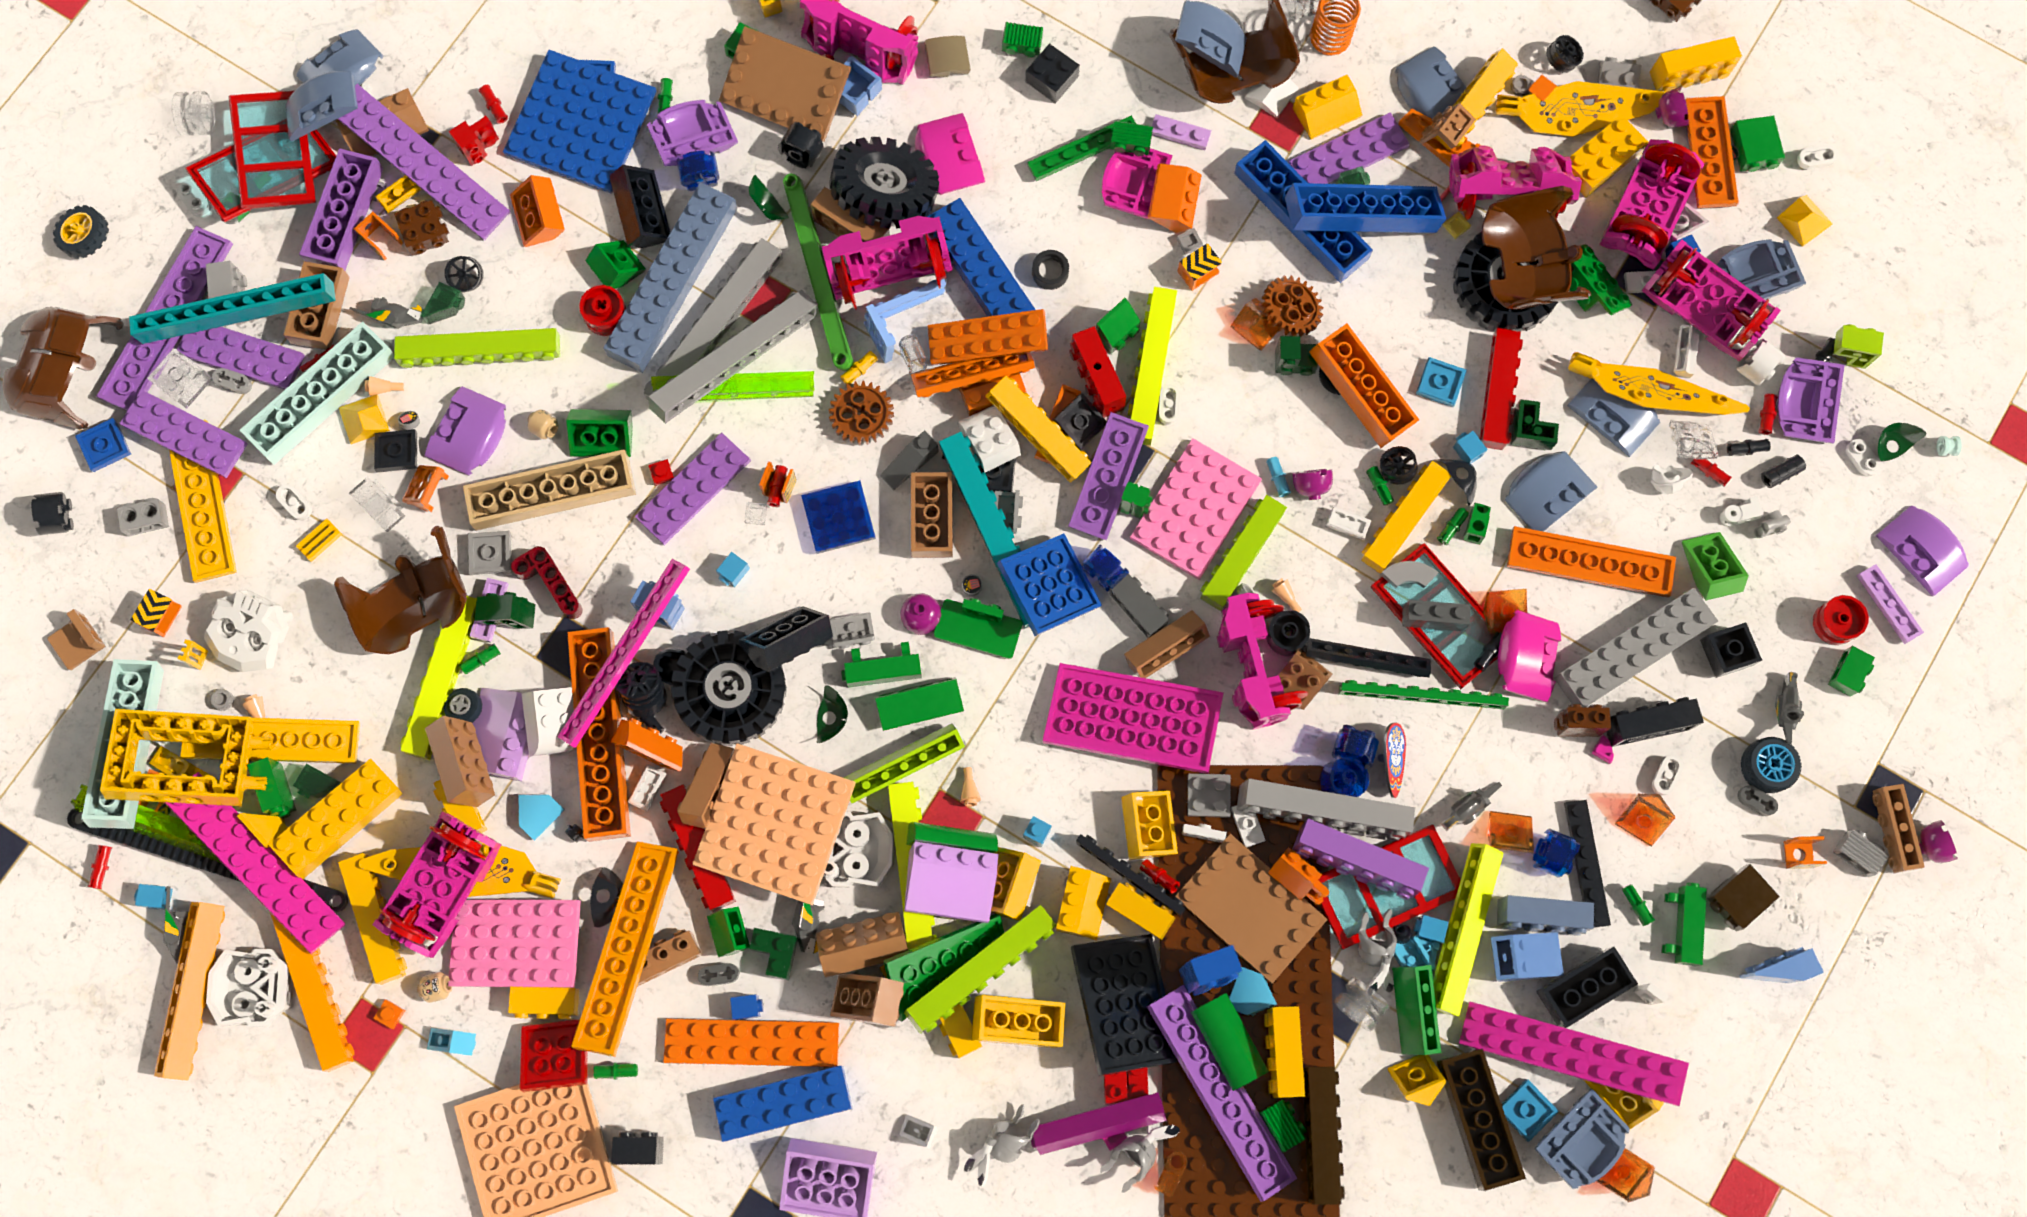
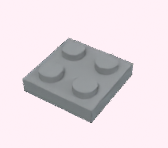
M510 531L468 534L470 575L512 572Z
M1188 774L1187 817L1230 818V775Z

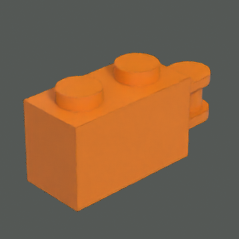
M1289 847L1268 872L1269 875L1300 900L1306 895L1314 903L1321 904L1323 897L1329 895L1328 888L1318 881L1322 874Z

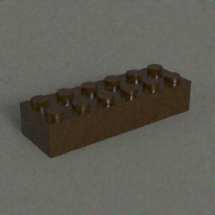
M1483 1048L1436 1061L1439 1071L1446 1080L1444 1087L1478 1190L1487 1191L1526 1179Z
M1335 1067L1303 1068L1305 1091L1303 1100L1306 1129L1308 1203L1314 1205L1342 1204L1341 1199H1345L1344 1185H1341L1340 1176L1344 1175L1343 1163L1339 1161V1153H1342L1343 1146L1342 1140L1338 1139V1130H1341V1117H1337V1108H1340V1095L1336 1094V1085H1339V1073L1335 1071Z

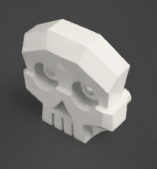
M246 588L241 589L230 596L217 599L212 611L213 620L206 629L204 639L218 661L241 672L273 668L278 644L284 642L289 629L287 623L292 621L293 616L291 612L283 611L281 605Z
M845 812L823 877L832 887L850 888L853 884L879 888L893 867L894 836L880 812L853 816L851 812ZM855 831L861 832L859 838L853 836ZM835 844H837L843 850L834 856ZM855 862L860 863V868L857 870L852 867Z
M254 949L252 953L224 950L208 974L206 1004L219 1027L247 1023L251 1027H270L280 1014L292 1008L293 981L288 966L279 957L276 950ZM251 968V974L247 976L246 970ZM245 1001L249 1002V1006L247 1008H244L243 1006Z

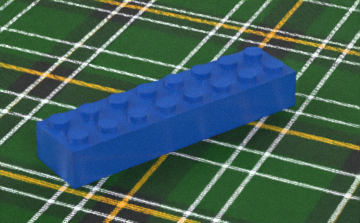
M1266 140L1236 163L1234 174L1340 283L1369 260L1373 249L1355 231L1293 230L1284 197L1293 183L1307 182Z
M1293 183L1284 197L1293 230L1437 233L1446 220L1436 186Z
M961 198L956 199L928 216L929 218H940L950 261L987 317L1036 310ZM937 231L931 232L937 238V242L940 245Z

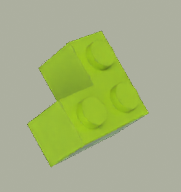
M1852 324L1843 325L1836 332L1834 355L1846 357L1847 366L1866 369L1882 355L1884 332H1879L1873 328H1857V326Z

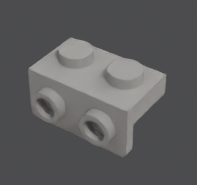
M1606 57L1605 61L1599 60L1601 67L1597 84L1638 88L1642 65L1636 64L1637 60L1625 59L1624 63L1617 62V58Z
M1015 490V492L995 491L997 509L1001 508L1006 517V520H1003L1006 528L1010 526L1013 534H1016L1017 528H1021L1022 516H1018V508L1023 507V496H1019L1020 490Z
M870 612L830 619L834 647L838 646L839 649L851 647L850 644L859 643V645H867L875 640Z

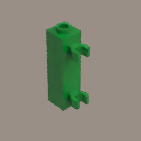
M901 642L902 656L861 661L859 648L851 649L853 662L844 663L845 670H841L842 681L846 682L848 688L922 678L919 654H910L909 642Z
M1686 883L1685 886L1679 887L1678 893H1665L1664 902L1678 903L1676 945L1662 944L1661 953L1675 954V964L1695 967L1703 965L1707 888L1699 887L1700 884Z

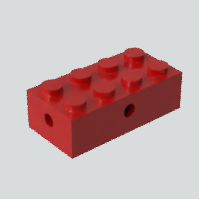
M1095 326L1072 334L1069 353L1072 360H1076L1079 366L1077 367L1078 374L1086 382L1085 389L1088 396L1092 395L1093 406L1104 418L1108 417L1111 412L1118 413L1123 411L1127 396Z

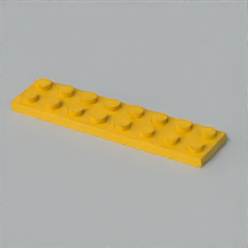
M169 450L193 581L198 583L237 573L218 474Z
M251 718L254 724L253 736L273 737V745H271L273 748L272 750L252 749L249 761H258L269 757L280 762L356 764L360 732L359 721ZM182 742L180 757L182 759L223 760L225 751L222 744Z

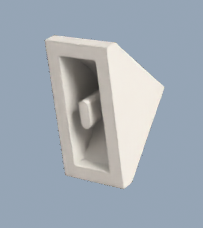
M906 1115L899 1136L931 1148L938 1126Z

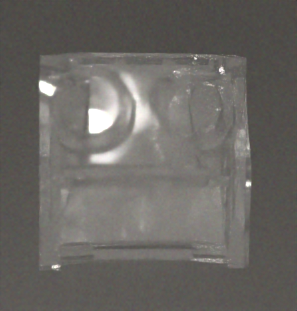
M1670 421L1669 427L1673 432L1672 440L1677 445L1676 454L1684 459L1692 457L1697 460L1716 459L1718 457L1716 442L1709 425L1691 421Z

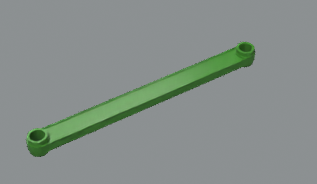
M790 173L784 177L783 185L818 304L833 363L838 369L847 371L853 366V358L803 181L796 174ZM846 358L845 362L841 365V360Z

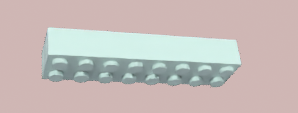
M362 321L240 429L241 433L275 465L364 386L365 380H369V376L374 377L392 361L394 353Z
M113 660L81 818L88 827L134 829L139 801L105 799L100 791L115 709L156 711L164 673L157 661ZM139 740L134 771H140L144 774L151 740Z

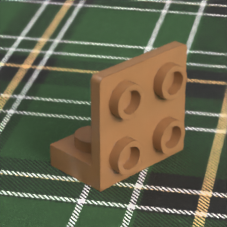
M1461 103L1454 107L1449 106L1443 113L1439 112L1433 117L1432 125L1424 129L1422 132L1423 137L1419 142L1423 144L1438 135L1452 149L1456 147L1476 119Z
M75 609L67 613L70 618L69 623L48 637V641L69 670H73L106 647L85 615Z
M1300 650L1295 653L1283 668L1279 677L1284 693L1295 691L1308 692V695L1301 699L1302 706L1300 708L1304 710L1333 674L1315 659L1306 657V652Z

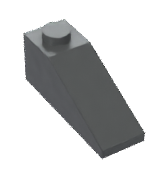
M924 430L904 448L882 472L880 477L895 490L911 476V473H915L939 452L937 442Z

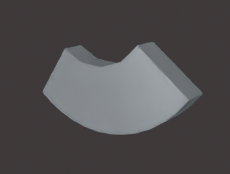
M1403 561L1389 566L1380 575L1394 588L1405 583H1413L1425 588L1439 572L1420 562Z

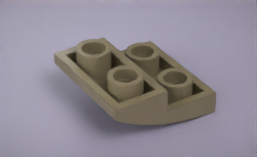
M942 36L924 41L930 76L948 77L950 73L969 74L971 68L965 36Z

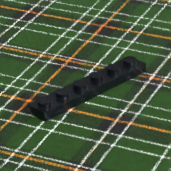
M1309 638L1306 644V657L1313 659H1323L1335 663H1346L1376 670L1404 673L1416 677L1429 678L1431 674V659L1312 638Z
M1587 800L1565 802L1564 807L1582 901L1594 903L1593 928L1610 926V917Z
M1079 835L1076 840V844L1181 918L1185 912L1184 903L1175 896L1173 898L1165 894L1167 891L1158 884L1153 886L1148 882L1149 878L1141 872L1135 873L1132 871V866L1123 859L1118 861L1113 857L1114 853L1108 848L1104 847L1101 849L1096 845L1097 841L1091 836Z

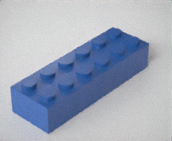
M1231 945L1188 961L1179 969L1187 992L1189 994L1193 992V995L1197 996L1213 987L1216 989L1225 986L1239 978L1238 973L1242 972V968L1234 946Z
M842 1065L713 1098L722 1142L853 1109Z

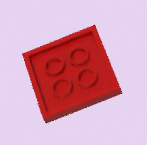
M580 1019L521 1026L520 1090L522 1092L587 1085L588 1051L572 1047Z

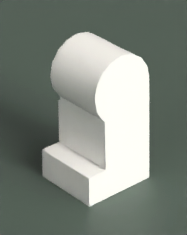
M1758 496L1750 497L1744 502L1745 505H1730L1720 513L1721 523L1725 526H1734L1760 519L1764 513Z

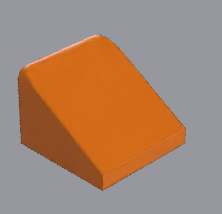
M1542 74L1528 91L1532 94L1535 93V96L1543 102L1557 85Z

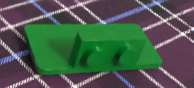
M1587 244L1580 245L1583 254L1579 260L1571 263L1574 270L1572 271L1569 292L1577 290L1578 287L1586 288L1591 292V296H1588V299L1576 300L1584 312L1589 311L1598 302H1600L1609 315H1614L1630 308L1632 302L1629 296L1622 291L1616 279L1609 274L1605 265L1599 261L1593 249Z
M974 598L964 599L963 603L946 599L942 605L941 618L935 628L934 637L1006 659H1012L1023 622L1019 619L1005 616L1004 610L995 604L984 605L981 604L980 600Z

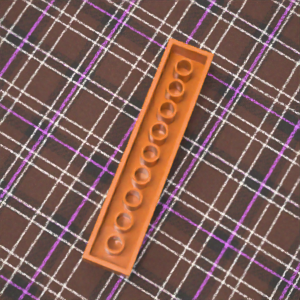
M610 627L568 632L574 710L615 648L614 632ZM616 686L577 745L584 839L588 842L631 837L624 749L611 743L621 722L619 692Z

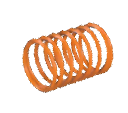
M1319 0L1310 32L1311 43L1317 51L1331 56L1338 55L1348 48L1360 16L1361 6L1359 0H1342L1351 6L1344 2ZM1330 5H1342V6L1346 7L1347 9H1349V11L1346 10V9H1344L1343 7H1338V6L1328 7V6H1330ZM1333 9H1335V10H1341V11H1343L1344 13H1346L1347 15H1345V14H1343V13H1341V12L1328 11V10H1333ZM1331 14L1340 15L1341 17L1345 18L1347 21H1345L1344 19H1342V18H1340V17H1337V16H1326V15H1331ZM1331 26H1335V27H1339V28H1340V27H1344V28L1337 29V28H1333V27H1331ZM1324 27H1326L1327 29H1329V30H1331V31L1344 32V33H1338V34L1332 33V32H1329L1328 30H1326ZM1323 32H1325L1326 34H1328V35H1330V36L1342 37V38H1332V37H1328V36L1325 35ZM1326 40H1330V41H1334V42H1338V41H1342V42H1339V43H1331V42H1327ZM1320 47H1322V48L1325 49V50L1335 51V52L1324 51V50H1322Z

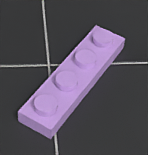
M1877 564L1857 575V578L1903 644L1924 633Z

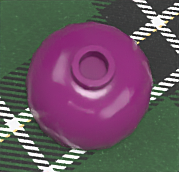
M1681 87L1665 92L1659 99V107L1655 108L1657 119H1662L1663 123L1668 127L1677 128L1689 125V119L1685 120L1684 116L1688 114L1684 94L1683 92L1680 93Z
M1332 469L1306 470L1304 473H1292L1294 488L1300 495L1308 496L1309 500L1321 499V495L1328 493L1333 484Z
M916 593L904 601L900 611L901 621L908 631L916 635H926L933 632L939 623L941 608L937 600L931 595Z
M1942 820L1926 825L1919 834L1921 854H1926L1928 859L1935 863H1947L1958 859L1954 855L1957 851L1949 831L1944 832L1941 827L1945 825Z

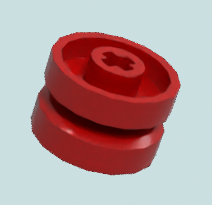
M598 285L588 289L582 295L579 303L580 313L589 330L601 336H610L626 310V305L619 292L613 287Z
M1840 595L1830 599L1817 608L1813 615L1815 633L1822 641L1830 645L1839 646L1859 637L1865 632L1869 623L1866 607L1860 600L1848 595Z

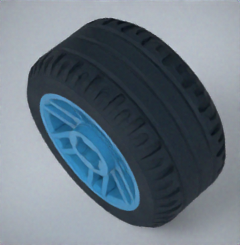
M1765 737L1750 744L1742 755L1741 771L1744 775L1743 777L1749 785L1765 793L1772 794L1786 790L1796 783L1801 774L1802 762L1798 755L1799 753L1792 744H1787L1786 740L1782 738Z

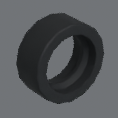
M1051 249L1040 252L1032 264V276L1036 284L1048 290L1060 288L1065 284L1069 275V262L1065 255ZM1047 260L1060 263L1062 266L1061 275L1056 279L1042 277L1039 272L1041 263Z

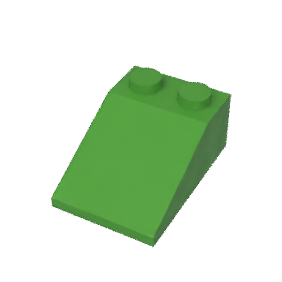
M1720 532L1682 541L1695 584L1705 601L1744 592L1749 575Z

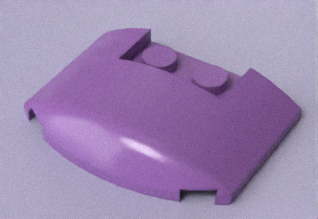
M706 100L680 103L660 112L657 115L658 118L652 124L650 122L647 124L664 166L683 165V162L717 151L722 153L738 143L721 102L716 101V105L705 103Z
M1796 357L1786 370L1778 393V418L1784 431L1783 434L1786 437L1834 444L1845 365Z
M461 386L451 398V404L434 436L431 435L424 456L463 474L471 475V470L479 465L482 467L496 450L506 424L504 419L506 405Z
M1911 505L1876 535L1932 596H1935L1969 567L1963 546L1950 528L1933 514L1916 508V506Z

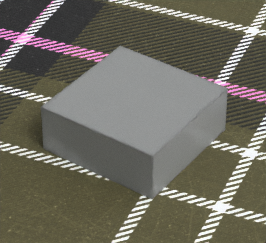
M1195 228L1177 235L1176 239L1185 255L1203 246Z

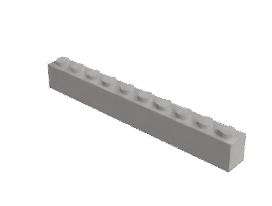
M763 238L753 244L750 254L747 258L744 257L741 260L739 268L728 277L724 288L718 290L714 301L705 307L701 318L695 320L692 330L682 337L679 347L669 354L666 364L659 367L653 381H649L646 384L643 393L647 400H649L648 396L654 390L660 389L668 380L676 378L685 368H690L701 357H706L714 350L783 259L779 248Z
M803 290L796 294H791L786 301L777 304L769 313L761 315L756 322L747 325L739 334L731 336L726 343L714 348L706 357H701L690 368H685L680 375L668 380L660 389L654 390L648 396L649 409L666 424L817 317L818 304Z

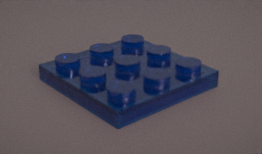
M860 480L801 495L816 554L876 539Z

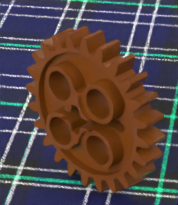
M1284 275L1281 279L1277 277L1263 291L1265 294L1261 298L1265 301L1261 306L1266 307L1263 311L1264 314H1269L1266 320H1272L1271 326L1277 325L1278 332L1283 329L1286 336L1291 332L1292 336L1298 334L1302 337L1304 334L1308 335L1311 331L1313 332L1321 323L1320 318L1323 314L1320 311L1324 307L1318 304L1322 299H1316L1319 293H1313V286L1308 288L1307 281L1302 284L1300 283V277L1294 281L1292 275L1288 279Z
M854 381V387L852 388L849 384H846L847 390L845 391L840 388L841 395L834 394L836 401H830L833 407L829 409V414L832 415L829 417V420L834 422L832 429H837V436L843 433L842 439L844 441L849 437L850 444H853L855 440L858 441L859 446L862 440H865L867 445H869V439L877 442L876 436L878 435L883 438L882 431L889 432L887 425L893 424V421L890 419L894 417V412L891 411L894 409L893 404H889L891 398L886 397V391L880 393L879 385L874 389L873 382L865 386V381H862L861 386H858L857 382ZM857 397L864 399L860 403L854 402V399ZM874 407L881 409L878 413L871 412V409ZM845 413L852 414V417L849 419H845L842 416ZM863 423L869 424L867 429L859 428Z

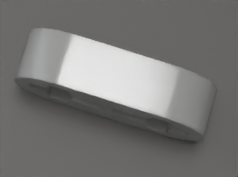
M219 368L212 375V380L220 388L238 394H247L252 389V382L243 374ZM220 376H226L229 379V381L224 379L220 381L219 378ZM235 382H244L245 385L239 387Z

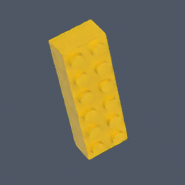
M370 758L268 845L297 877L304 879L403 793Z

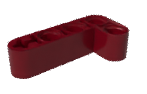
M534 547L513 560L511 568L519 579L527 580L539 573L561 611L570 619H577L581 616L583 608L544 547ZM545 554L542 561H536L537 556ZM527 565L524 572H518L520 566ZM549 571H555V575L552 578H546ZM559 588H566L562 595H557ZM567 601H570V603L573 605V611H570V608L566 603Z

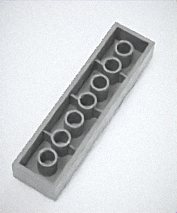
M1692 588L1573 664L1554 679L1572 704H1580L1581 707H1587L1716 624L1718 619L1696 589Z
M1248 779L1239 786L1237 810L1242 811V814L1248 816H1255V813L1263 814V818L1276 819V817H1280L1289 823H1296V820L1305 822L1307 819H1311L1335 830L1344 828L1345 832L1348 833L1362 831L1366 832V835L1370 837L1385 835L1388 840H1399V838H1405L1406 835L1413 833L1415 807L1254 779Z

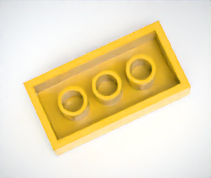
M1735 36L1661 53L1649 73L1656 91L1667 92L1678 87L1687 88L1695 83L1700 82L1704 84L1712 79L1727 78L1737 66V63L1742 58V54Z
M1620 115L1570 156L1572 173L1574 177H1580L1582 181L1580 192L1585 198L1641 154L1649 142L1623 115Z
M988 995L976 996L974 1001L972 1041L1047 1048L1063 1047L1065 1003Z
M1299 1006L1272 1007L1267 1009V1014H1264V1025L1268 1027L1269 1034L1265 1036L1266 1049L1270 1050V1058H1267V1069L1271 1071V1080H1268L1269 1094L1272 1093L1273 1098L1305 1097Z

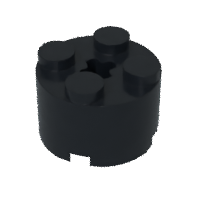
M794 122L779 143L778 150L781 155L784 153L787 156L786 160L799 168L806 169L807 166L811 168L824 147L821 140L822 135L815 129L810 130L801 123Z
M63 492L34 495L36 499H32L31 510L33 522H38L39 527L36 528L39 535L66 533L74 529L73 520L69 518V511H72V502L70 498L66 499Z
M1281 611L1271 620L1267 628L1268 636H1266V640L1271 649L1276 653L1287 657L1294 655L1297 651L1304 648L1310 638L1309 621L1298 611ZM1291 631L1292 633L1291 635H1286L1285 632Z

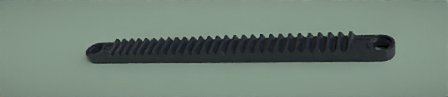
M79 807L72 809L67 815V823L72 828L239 881L208 848L134 825V829L88 827L84 821L81 824H76V815L83 813V808ZM303 879L334 912H340L348 905V897L344 892ZM335 895H339L342 900L341 904L337 907L331 905V899Z

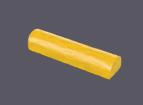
M404 175L375 197L389 214L422 189Z

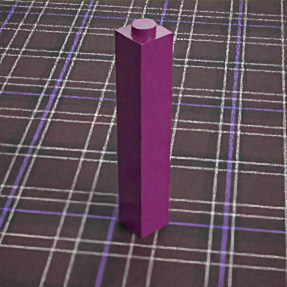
M1157 1092L1040 1124L1030 1141L1032 1148H1036L1039 1154L1043 1155L1167 1120L1160 1095Z

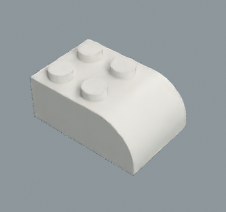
M994 405L958 422V427L963 436H968L972 445L970 448L977 455L984 472L1021 455L1017 439L1001 412Z
M572 688L523 693L522 702L529 757L572 751L574 747L558 738L559 733L574 712Z

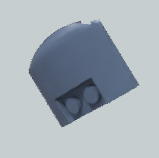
M1186 0L1183 4L1175 41L1232 76L1238 77L1247 39L1239 24L1229 14L1216 6L1205 2Z
M358 29L339 34L340 39L311 61L307 58L296 76L304 83L324 73L351 71L354 75L355 85H361L376 70L374 64L378 57L382 60L383 55Z
M1435 46L1396 68L1399 80L1397 82L1398 88L1407 105L1431 119L1437 113H1443L1449 106H1453L1467 88L1446 60L1447 56Z
M334 71L318 75L304 82L293 92L286 103L290 141H294L358 109L354 75L351 71Z
M1772 239L1751 242L1730 251L1717 263L1718 267L1764 300L1783 293L1787 294L1806 284L1787 240H1783V243L1772 241Z
M1591 379L1567 405L1629 457L1661 423L1654 408L1635 405L1632 402L1609 394L1594 379Z
M1562 451L1543 456L1528 465L1511 484L1509 496L1506 495L1505 501L1530 529L1544 532L1598 487L1568 453Z
M1590 1089L1573 1104V1107L1549 1133L1543 1136L1535 1150L1572 1189H1576L1579 1186L1594 1183L1616 1164L1626 1146L1624 1144L1625 1133L1628 1134L1630 1128L1593 1089Z

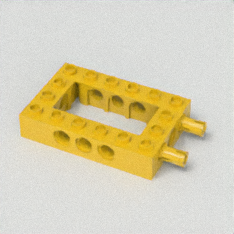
M115 709L100 791L105 799L242 806L243 794L246 789L266 790L267 777L247 776V764L249 763L250 751L252 749L272 750L273 737L253 736L254 724L251 717ZM139 740L222 744L225 753L223 764H220L221 775L219 784L216 778L210 775L193 777L187 776V774L175 776L159 773L157 775L142 774L140 771H134Z

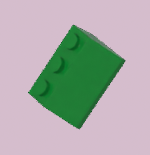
M570 410L566 419L570 456L593 457L625 450L628 457H631L633 435L631 410Z

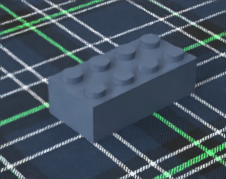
M1507 895L1498 899L1497 925H1502L1505 930H1516V928L1524 927L1527 932H1538V930L1546 929V933L1558 932L1559 934V932L1567 931V935L1580 936V934H1586V931L1592 930L1594 927V903Z

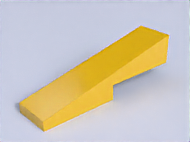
M160 746L149 764L167 775L182 776V774H187V776H193L197 772L203 777L210 775L163 746Z

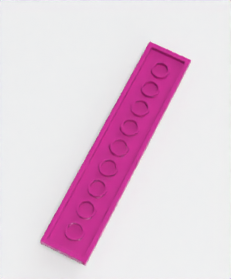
M199 772L193 775V777H203ZM164 802L310 954H313L345 926L341 918L301 877L299 878L293 873L271 847L263 846L237 817L239 813L232 806Z
M1469 1001L1459 1044L1475 1049L1483 1048L1485 1052L1677 1107L1680 1106L1689 1063L1471 1001Z

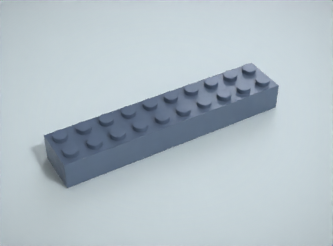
M701 182L699 183L606 342L604 350L608 357L641 373L644 372L737 211L735 198Z

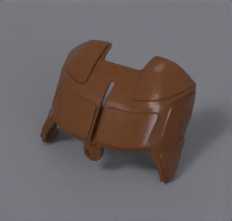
M1268 0V12L1262 30L1244 33L1247 39L1239 70L1242 80L1232 76L1195 52L1189 53L1183 45L1175 41L1177 28H1172L1169 33L1171 41L1180 57L1184 60L1185 68L1196 94L1212 103H1231L1235 100L1233 92L1263 83L1270 89L1276 88L1292 76L1300 63L1295 39L1287 25V19L1279 0Z
M1557 186L1537 190L1533 193L1501 199L1489 206L1482 224V240L1484 245L1498 248L1500 251L1504 279H1492L1489 281L1493 297L1508 309H1525L1557 301L1584 300L1591 296V292L1583 287H1578L1577 290L1568 292L1572 280L1571 263L1581 258L1583 250L1578 245L1567 246L1565 235L1555 214L1564 202L1574 194L1571 188ZM1539 261V263L1536 265H1517V263H1533Z
M52 306L45 307L30 315L20 328V334L26 335V339L18 361L14 367L6 369L3 375V392L11 410L29 417L50 420L56 424L80 430L87 428L88 423L77 417L62 399L70 384L75 368L91 371L96 366V361L92 356L82 353L89 324H106L115 326L117 330H120L124 325L121 321L122 319L110 316H90L81 312ZM31 349L46 350L51 352V355L30 351Z
M435 526L430 532L432 536H435L442 556H437L415 565L407 555H399L395 560V566L400 574L388 580L371 593L350 584L343 576L336 578L334 585L344 611H346L350 626L358 642L365 651L378 654H393L406 650L409 647L413 633L438 620H441L442 629L448 628L461 616L467 601L466 589L450 556V548L443 527ZM419 595L423 599L426 615H423L422 605L418 597Z

